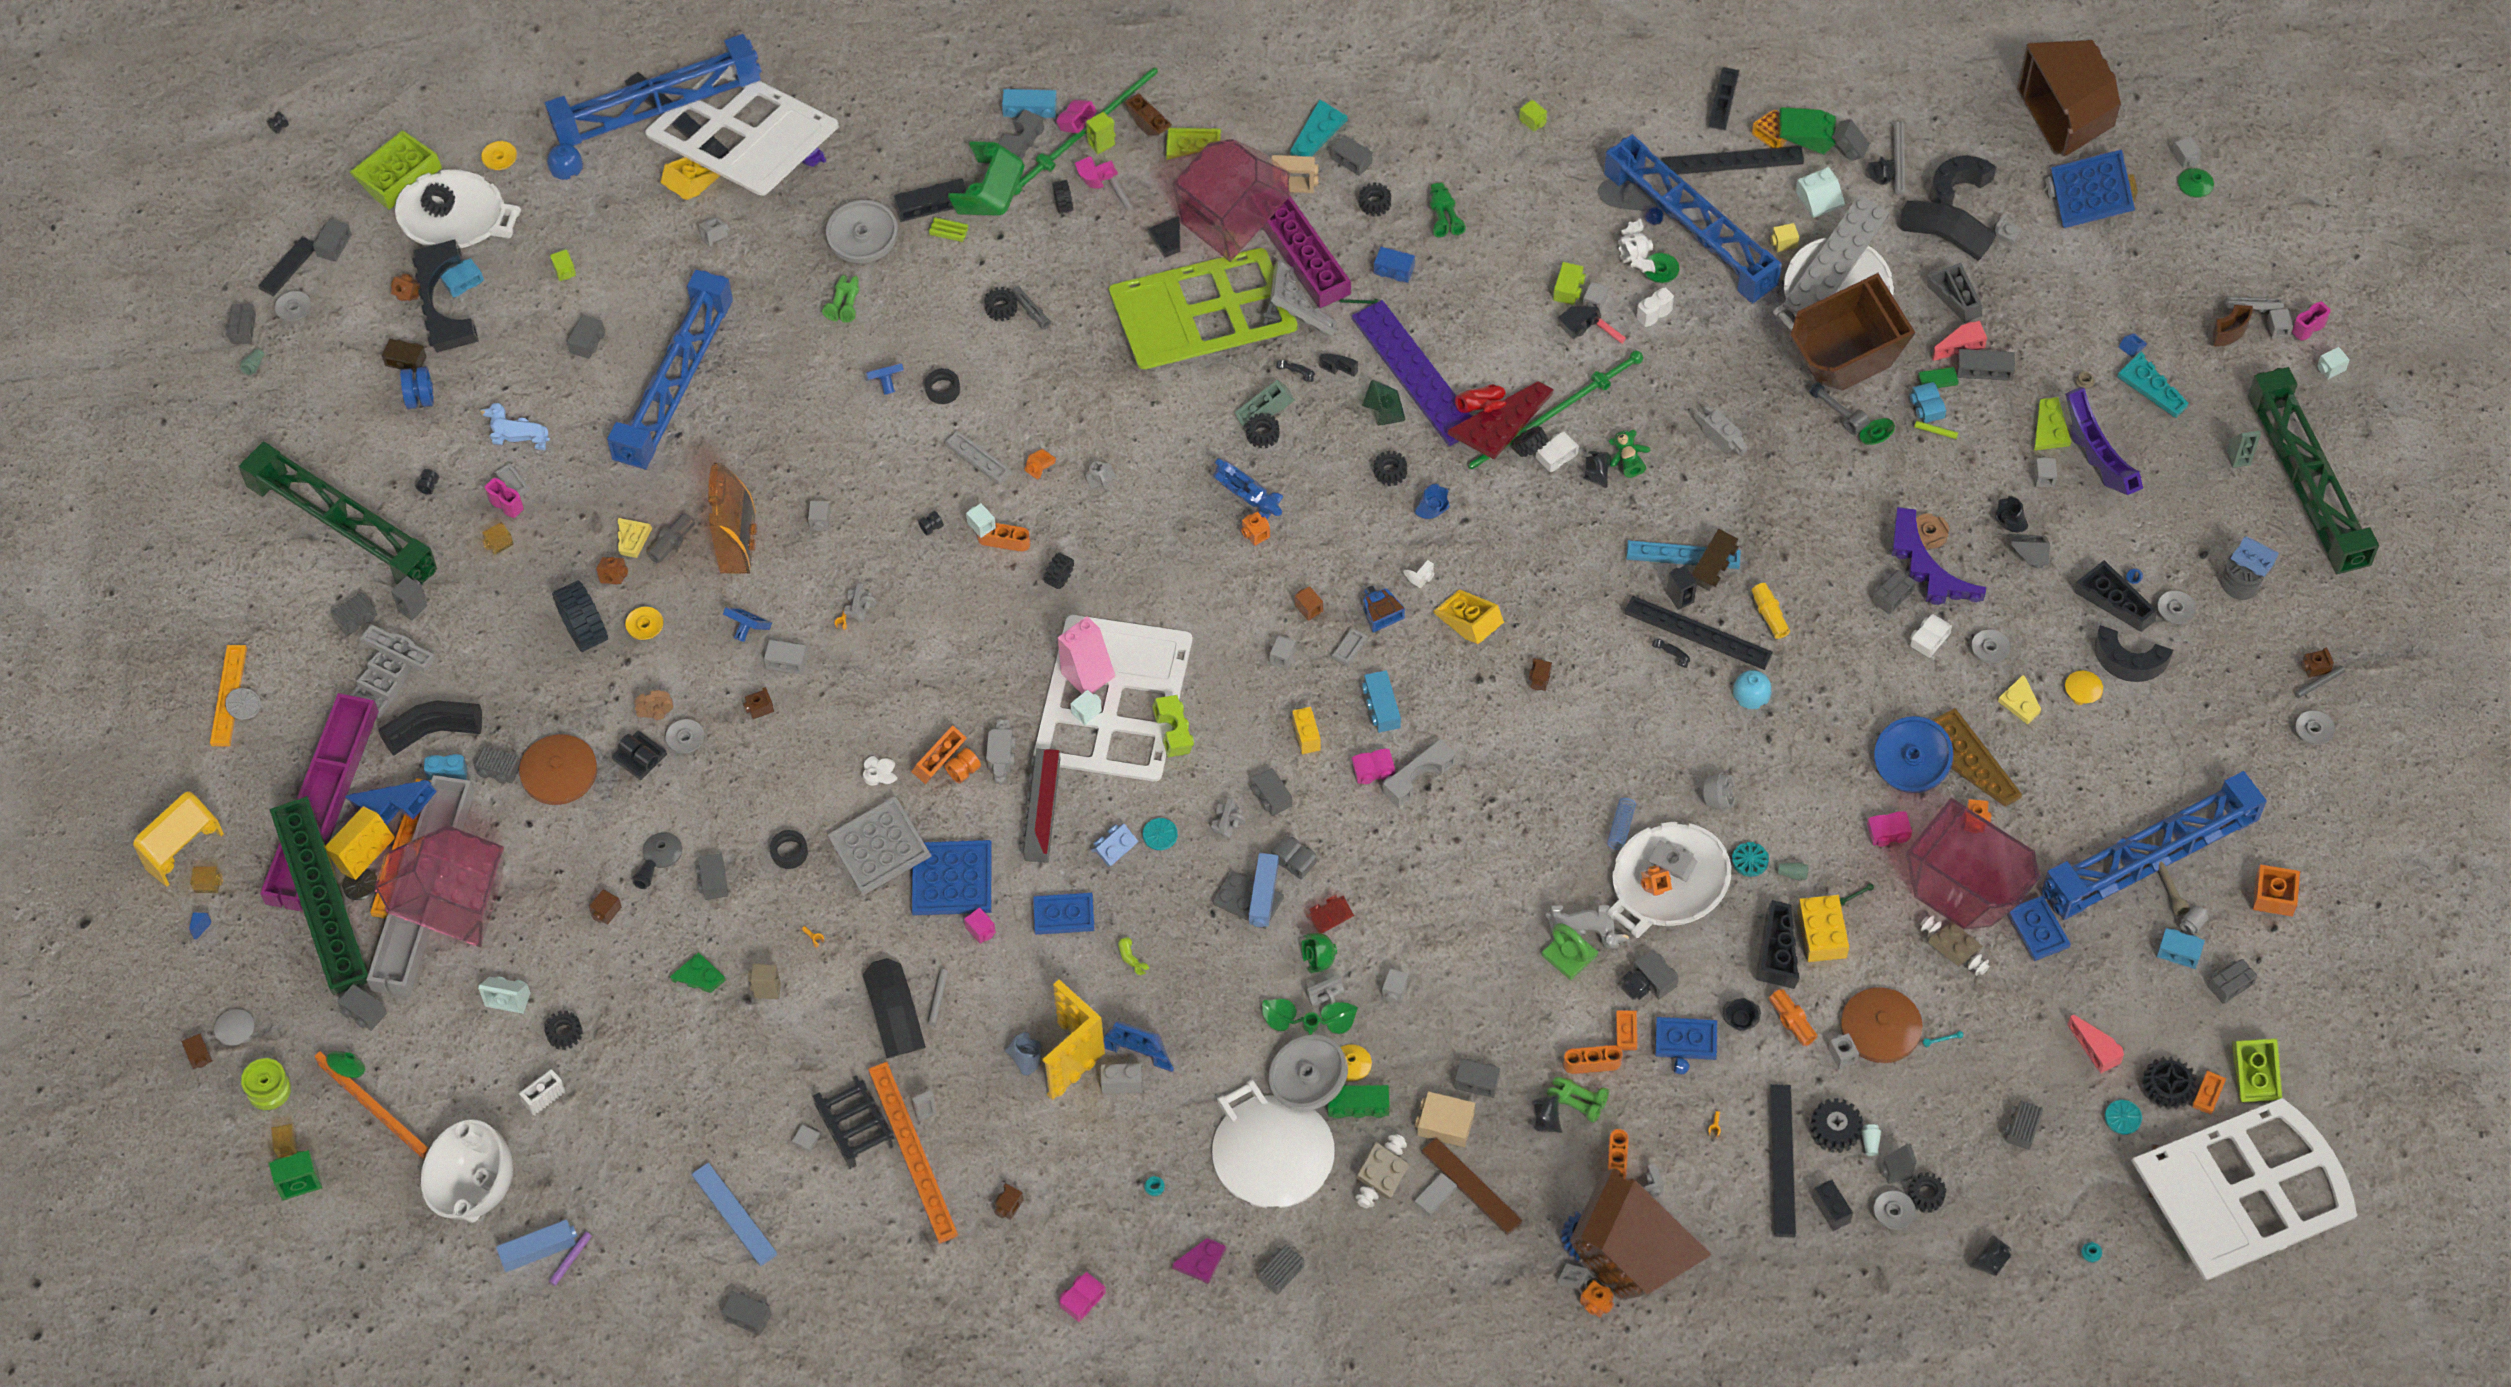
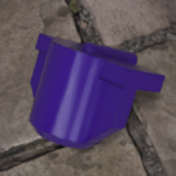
M817 147L802 163L814 167L820 162L825 163L826 158L824 153Z

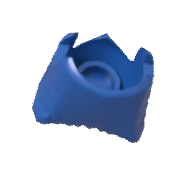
M1438 483L1429 485L1424 490L1415 510L1416 515L1424 519H1433L1445 512L1450 507L1447 499L1448 489L1440 487Z

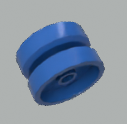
M418 367L416 379L411 369L401 370V387L407 410L416 409L419 405V400L423 407L433 406V384L428 367Z

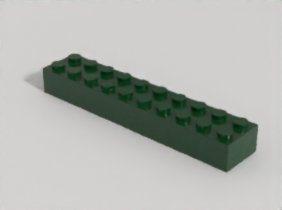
M308 796L269 809L331 993L336 995L345 992L353 984L357 987L367 984L369 973Z

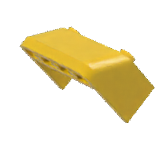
M187 791L135 838L133 846L145 870L167 887L170 884L165 875L173 870L175 863L173 856L200 831L205 835L215 831L221 837L224 833L217 818L192 792Z

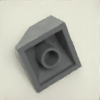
M2008 534L2011 545L2029 565H2032L2034 568H2043V565L2048 566L2050 542L2046 536Z

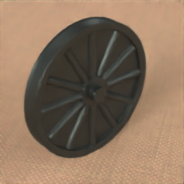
M366 869L356 880L346 876L342 888L348 898L363 900L374 894L378 887V879L374 872Z

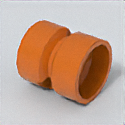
M964 748L957 754V758H952L944 766L949 776L955 782L961 784L969 777V773L973 774L981 767V763L970 749Z

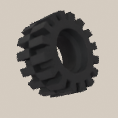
M1067 179L1052 182L1058 213L1074 211Z
M1373 182L1372 186L1370 183L1367 184V187L1363 186L1359 194V206L1362 212L1366 211L1367 215L1371 213V216H1374V214L1381 216V212L1383 215L1386 214V211H1389L1391 207L1390 189H1387L1386 185L1382 187V183L1376 185V182ZM1371 197H1379L1382 200L1379 202H1372L1368 199Z
M432 183L427 186L420 200L422 208L425 207L424 211H429V215L435 214L434 217H438V215L440 217L447 216L455 204V195H453V190L449 191L450 187L447 186L445 188L443 183L441 186H439V183H435V185ZM432 196L440 197L444 204L436 203L433 201Z
M996 287L995 291L991 289L990 294H986L984 303L987 316L989 315L991 319L995 318V321L1001 319V322L1004 321V318L1010 320V316L1012 318L1015 316L1014 313H1017L1018 306L1017 297L1013 291L1010 292L1009 288L1005 290L1004 287L998 290V287ZM999 301H1005L1008 303L1004 307H997L994 305Z
M1261 413V416L1255 414V419L1251 417L1246 426L1249 443H1253L1254 447L1259 445L1261 449L1262 446L1268 448L1269 444L1272 447L1274 442L1277 443L1280 436L1278 420H1275L1274 416L1270 418L1268 413L1266 416H1264V413ZM1265 427L1268 428L1270 432L1266 434H1259L1256 432V430L1258 428Z
M1537 426L1521 433L1522 435H1519L1514 440L1513 445L1521 457H1527L1534 452H1538L1537 450H1541L1543 446H1546L1549 439L1543 428Z
M1387 451V454L1382 452L1381 457L1378 455L1376 460H1374L1375 478L1377 477L1378 482L1382 481L1383 485L1388 483V486H1391V483H1394V486H1396L1397 482L1401 484L1403 479H1406L1407 461L1404 456L1402 457L1401 453L1396 455V451H1393L1392 454H1390V451ZM1387 465L1397 466V469L1391 472L1385 471L1383 468Z
M1060 552L1056 553L1046 568L1047 572L1044 574V582L1056 589L1064 587L1065 583L1068 582V577L1070 578L1071 576L1070 573L1073 572L1074 560Z
M564 1010V1014L558 1011L557 1016L553 1013L551 1015L552 1019L548 1017L547 1023L544 1025V1031L552 1047L555 1045L556 1049H560L561 1046L562 1050H566V1046H569V1049L573 1048V1043L575 1045L578 1044V1040L582 1038L583 1030L579 1018L571 1012L569 1014L568 1011ZM569 1025L571 1031L563 1036L556 1034L558 1027Z
M1925 1172L1924 1176L1922 1173H1919L1918 1177H1913V1180L1910 1182L1907 1194L1916 1205L1915 1209L1917 1211L1919 1208H1922L1921 1212L1925 1213V1210L1928 1209V1213H1932L1933 1209L1937 1211L1939 1206L1943 1205L1947 1190L1945 1183H1941L1942 1178L1938 1177L1936 1179V1174L1934 1173L1932 1176H1929V1172ZM1930 1187L1934 1190L1935 1195L1930 1199L1924 1198L1920 1195L1919 1189Z

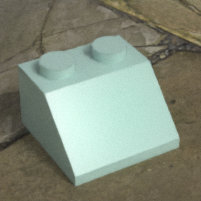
M1829 167L1798 179L1796 194L1813 218L1845 206L1838 179Z
M488 977L478 988L485 1007L521 1014L524 1013L530 996L529 987L525 982L520 980L510 981L503 977Z

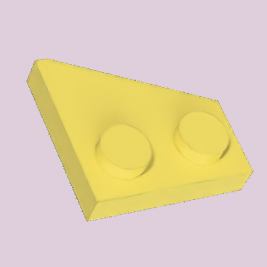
M618 518V538L620 540L618 551L621 555L637 558L652 527L647 523Z
M2024 675L1998 699L2000 704L2027 725L2041 712V708Z

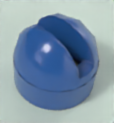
M2133 568L2127 573V580L2132 584H2137L2143 579V573L2140 569ZM2138 572L2139 575L2137 576V578H2136L2135 580L2132 579V578L2135 576V574Z
M1676 1058L1674 1073L1680 1075L1687 1073L1690 1068L1689 1062L1683 1058Z

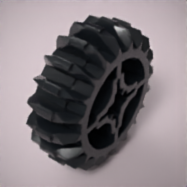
M2163 1056L2160 1061L2155 1059L2152 1064H2148L2147 1069L2143 1073L2142 1084H2144L2143 1091L2147 1092V1098H2153L2152 1104L2158 1102L2160 1108L2166 1105L2168 1110L2171 1109V1106H2174L2177 1110L2180 1105L2184 1107L2187 1105V1102L2190 1103L2193 1096L2197 1092L2198 1082L2196 1081L2197 1075L2192 1074L2193 1068H2187V1062L2181 1064L2180 1058L2173 1061L2172 1056L2168 1060ZM2161 1072H2167V1073L2164 1074V1075L2156 1076L2157 1074H2159V1073H2161ZM2184 1090L2181 1093L2173 1094L2175 1091Z

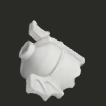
M1641 219L1636 222H1629L1628 227L1621 231V234L1624 236L1618 240V244H1620L1619 251L1621 252L1620 260L1623 263L1632 262L1631 267L1639 268L1642 273L1645 271H1652L1654 273L1655 266L1653 261L1645 260L1648 252L1653 250L1652 240H1648L1644 234L1639 233L1643 231Z

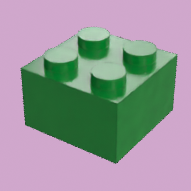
M309 1150L298 1151L294 1155L279 1157L269 1162L273 1183L282 1201L322 1189L318 1168Z

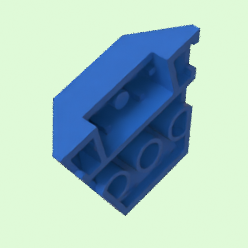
M1117 1021L1104 1037V1048L1117 1053L1119 1046L1152 1057L1156 1067L1170 1072L1174 1070L1159 1034Z

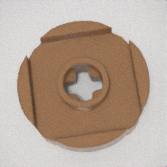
M1930 513L1922 514L1916 518L1919 536L1926 550L1942 546L1947 542L1949 526L1945 519L1940 516H1932L1933 514ZM1928 528L1929 530H1934L1932 534H1929L1926 531Z
M650 691L651 695L645 696L643 693L635 699L636 716L640 718L646 717L661 720L665 718V714L673 709V700L670 698V694L665 691Z

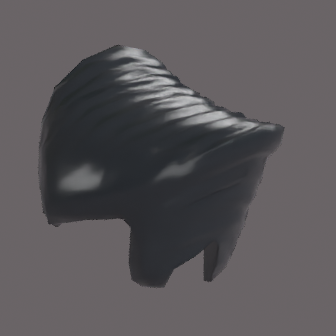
M1589 451L1588 454L1593 456L1586 457V470L1583 478L1607 488L1611 455L1608 452Z
M2008 496L2007 499H2000L1998 501L1995 519L2005 529L2015 533L2024 532L2028 529L2029 525L2024 514L2023 504L2018 498Z
M1746 998L1727 1001L1723 1006V1018L1734 1029L1739 1031L1748 1030L1755 1027L1760 1021L1761 1009L1759 1005Z
M1560 1094L1532 1101L1536 1112V1123L1534 1126L1536 1131L1563 1132L1558 1108Z
M1992 1235L1982 1251L1969 1266L1997 1276L2012 1254L2009 1251H2012V1249Z

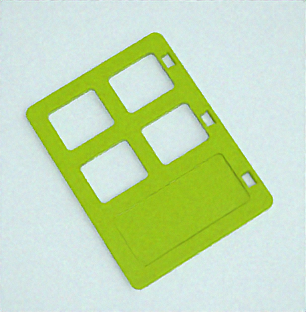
M1263 248L1116 283L1109 287L1110 296L1140 369H1149L1292 333L1298 329L1295 316L1291 315L1286 309L1277 306L1281 322L1255 329H1249L1240 305L1271 298L1274 267L1267 251ZM1247 257V259L1237 261L1239 258ZM1256 262L1266 282V286L1234 293L1225 270ZM1193 270L1192 273H1188V274H1184V273H1183V272H1187V271ZM1211 274L1220 297L1192 305L1187 304L1179 281ZM1139 283H1140L1139 286H1135V287H1131V288H1130L1131 285H1135V284H1139ZM1222 309L1226 310L1235 333L1203 341L1193 317Z

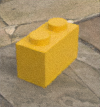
M1306 707L1293 710L1292 723L1301 753L1307 754L1320 751V735L1312 708Z

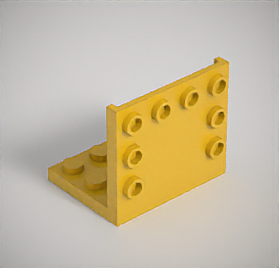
M1060 979L1053 984L1057 1023L1062 1029H1067L1071 1035L1042 1059L1046 1065L1049 1088L1047 1096L1052 1100L1057 1096H1062L1069 1085L1076 1083L1081 1078V1075L1086 1070H1091L1095 1066L1096 1061L1105 1054L1101 1017Z

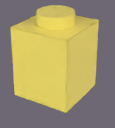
M1794 223L1773 227L1770 241L1772 246H1775L1777 252L1798 248L1799 235Z

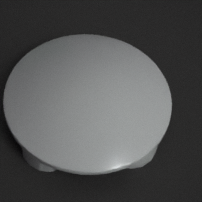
M241 1009L229 1010L217 1019L214 1026L215 1036L222 1045L233 1046L248 1043L251 1040L255 1023L248 1012Z

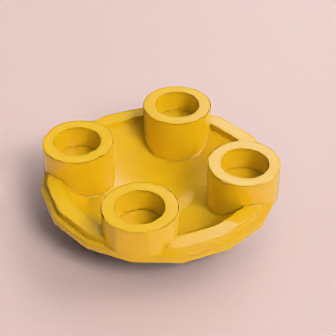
M2084 670L2075 671L2065 681L2066 693L2073 699L2076 705L2093 703L2102 697V681L2092 672Z

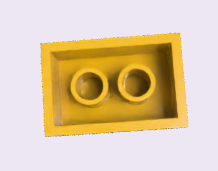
M363 806L331 839L326 848L329 857L339 871L356 880L395 837L378 813Z
M1839 895L1799 899L1797 912L1807 962L1846 959L1849 943Z

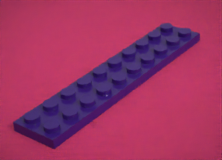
M1381 300L1353 314V322L1446 444L1450 447L1459 442L1448 435V430L1471 418L1472 415L1469 412L1461 413L1458 411L1455 404V393L1385 302Z

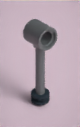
M1816 382L1811 387L1809 393L1813 397L1822 398L1846 418L1844 426L1850 434L1856 435L1870 424V419L1864 411L1849 412L1824 391L1825 386L1820 382Z

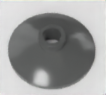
M665 832L651 836L643 847L645 860H652L656 864L655 867L658 868L673 865L682 854L680 840L675 835Z

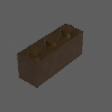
M1718 528L1692 572V576L1697 581L1698 586L1708 591L1713 586L1717 587L1721 579L1719 577L1720 573L1727 570L1730 564L1728 561L1730 556H1735L1739 549V546H1737L1738 538Z

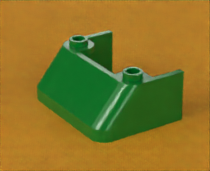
M970 141L969 145L978 163H990L983 183L971 184L965 194L949 193L948 197L957 214L1003 215L1008 211L1025 168L1024 162L1019 156L996 142Z

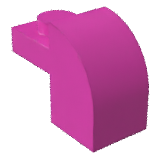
M1091 156L1075 162L1083 182L1090 188H1103L1102 181L1118 175L1112 160L1096 166Z

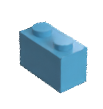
M2166 928L2157 957L2196 969L2205 940L2195 935L2181 933L2176 929Z

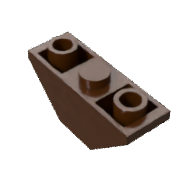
M1139 93L1125 101V105L1136 125L1147 136L1160 135L1172 127V124Z

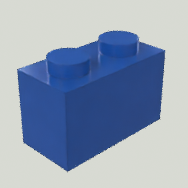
M1380 247L1374 262V274L1408 283L1415 267V255Z

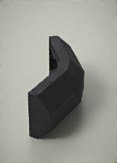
M1907 200L1901 212L1900 227L1902 231L1940 236L1955 244L1977 261L1984 256L1997 236L1996 232L1965 210L1950 204Z
M435 700L415 705L379 728L378 731L388 750L394 756L430 733L450 731L481 734L482 709L480 704Z
M889 958L872 962L863 973V978L873 1007L886 1058L926 1048L901 963Z

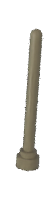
M2151 835L2144 838L2146 844L2155 845ZM2160 862L2159 872L2173 899L2172 908L2177 916L2183 915L2190 910L2189 904L2180 897L2165 864Z

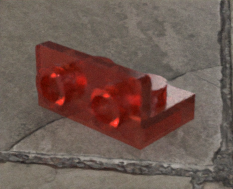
M1335 894L1326 899L1327 904L1323 906L1317 904L1309 909L1310 913L1306 917L1311 919L1318 933L1323 934L1354 917L1344 895L1337 897Z

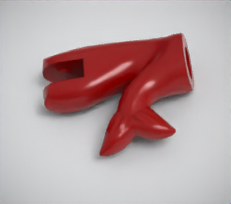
M1490 384L1486 387L1469 389L1458 394L1455 397V404L1461 413H1468L1474 410H1484V412L1490 413L1506 405V402L1500 401L1506 395L1503 387Z

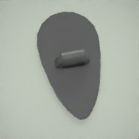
M1608 179L1599 187L1598 194L1600 199L1611 207L1639 211L1659 208L1646 192L1629 181L1618 186L1611 179Z

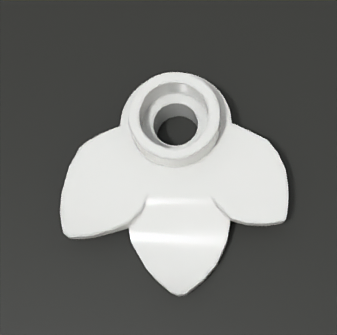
M875 756L867 758L864 762L865 770L863 772L865 783L874 786L879 782L883 784L895 782L897 777L891 773L895 767V761L888 758L878 760Z

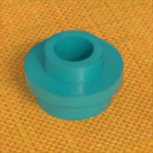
M1152 1176L1146 1180L1144 1188L1148 1195L1159 1196L1164 1192L1165 1183L1160 1177ZM1153 1185H1157V1186H1158L1157 1189H1152L1151 1187H1152Z
M2088 1242L2082 1247L2081 1254L2087 1262L2093 1263L2101 1259L2103 1251L2097 1243ZM2089 1249L2094 1250L2096 1253L2091 1254L2089 1252Z

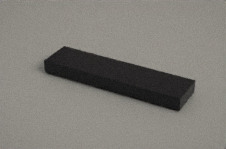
M302 236L258 285L259 289L274 297L315 251L313 248L314 242Z

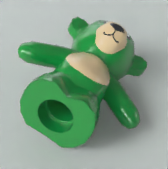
M1635 430L1620 431L1614 438L1609 440L1610 445L1615 446L1619 450L1610 461V466L1615 467L1622 459L1623 472L1627 478H1633L1646 471V465L1637 452L1649 453L1651 450L1648 446L1634 444V437L1637 435Z

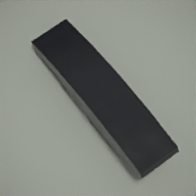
M1722 67L1709 128L1726 131L1739 76L1738 69Z

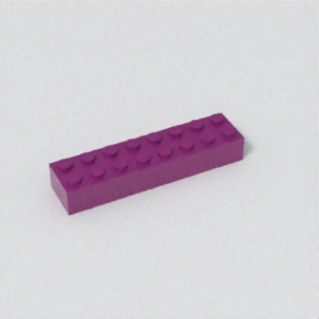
M1281 182L1249 195V209L1288 265L1294 268L1295 275L1319 309L1351 295V280Z

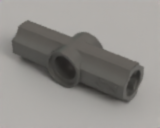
M684 513L670 527H664L659 534L658 540L647 551V555L655 563H661L672 549H678L683 542L684 536L695 525L694 520Z

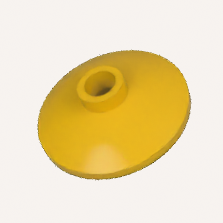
M497 141L484 148L481 158L487 168L503 170L510 167L516 161L517 152L512 144L505 141Z
M640 607L633 610L627 616L625 622L629 635L639 640L655 637L660 633L664 624L661 613L652 607Z
M1354 1044L1340 1047L1348 1062L1346 1081L1355 1082L1365 1078L1372 1066V1060L1367 1050ZM1349 1058H1354L1355 1061L1350 1062V1061H1348V1059H1349Z

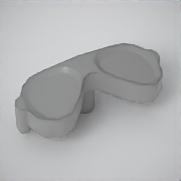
M2048 176L2045 179L2047 187L2044 190H2048L2049 199H2052L2057 194L2053 186L2054 180Z

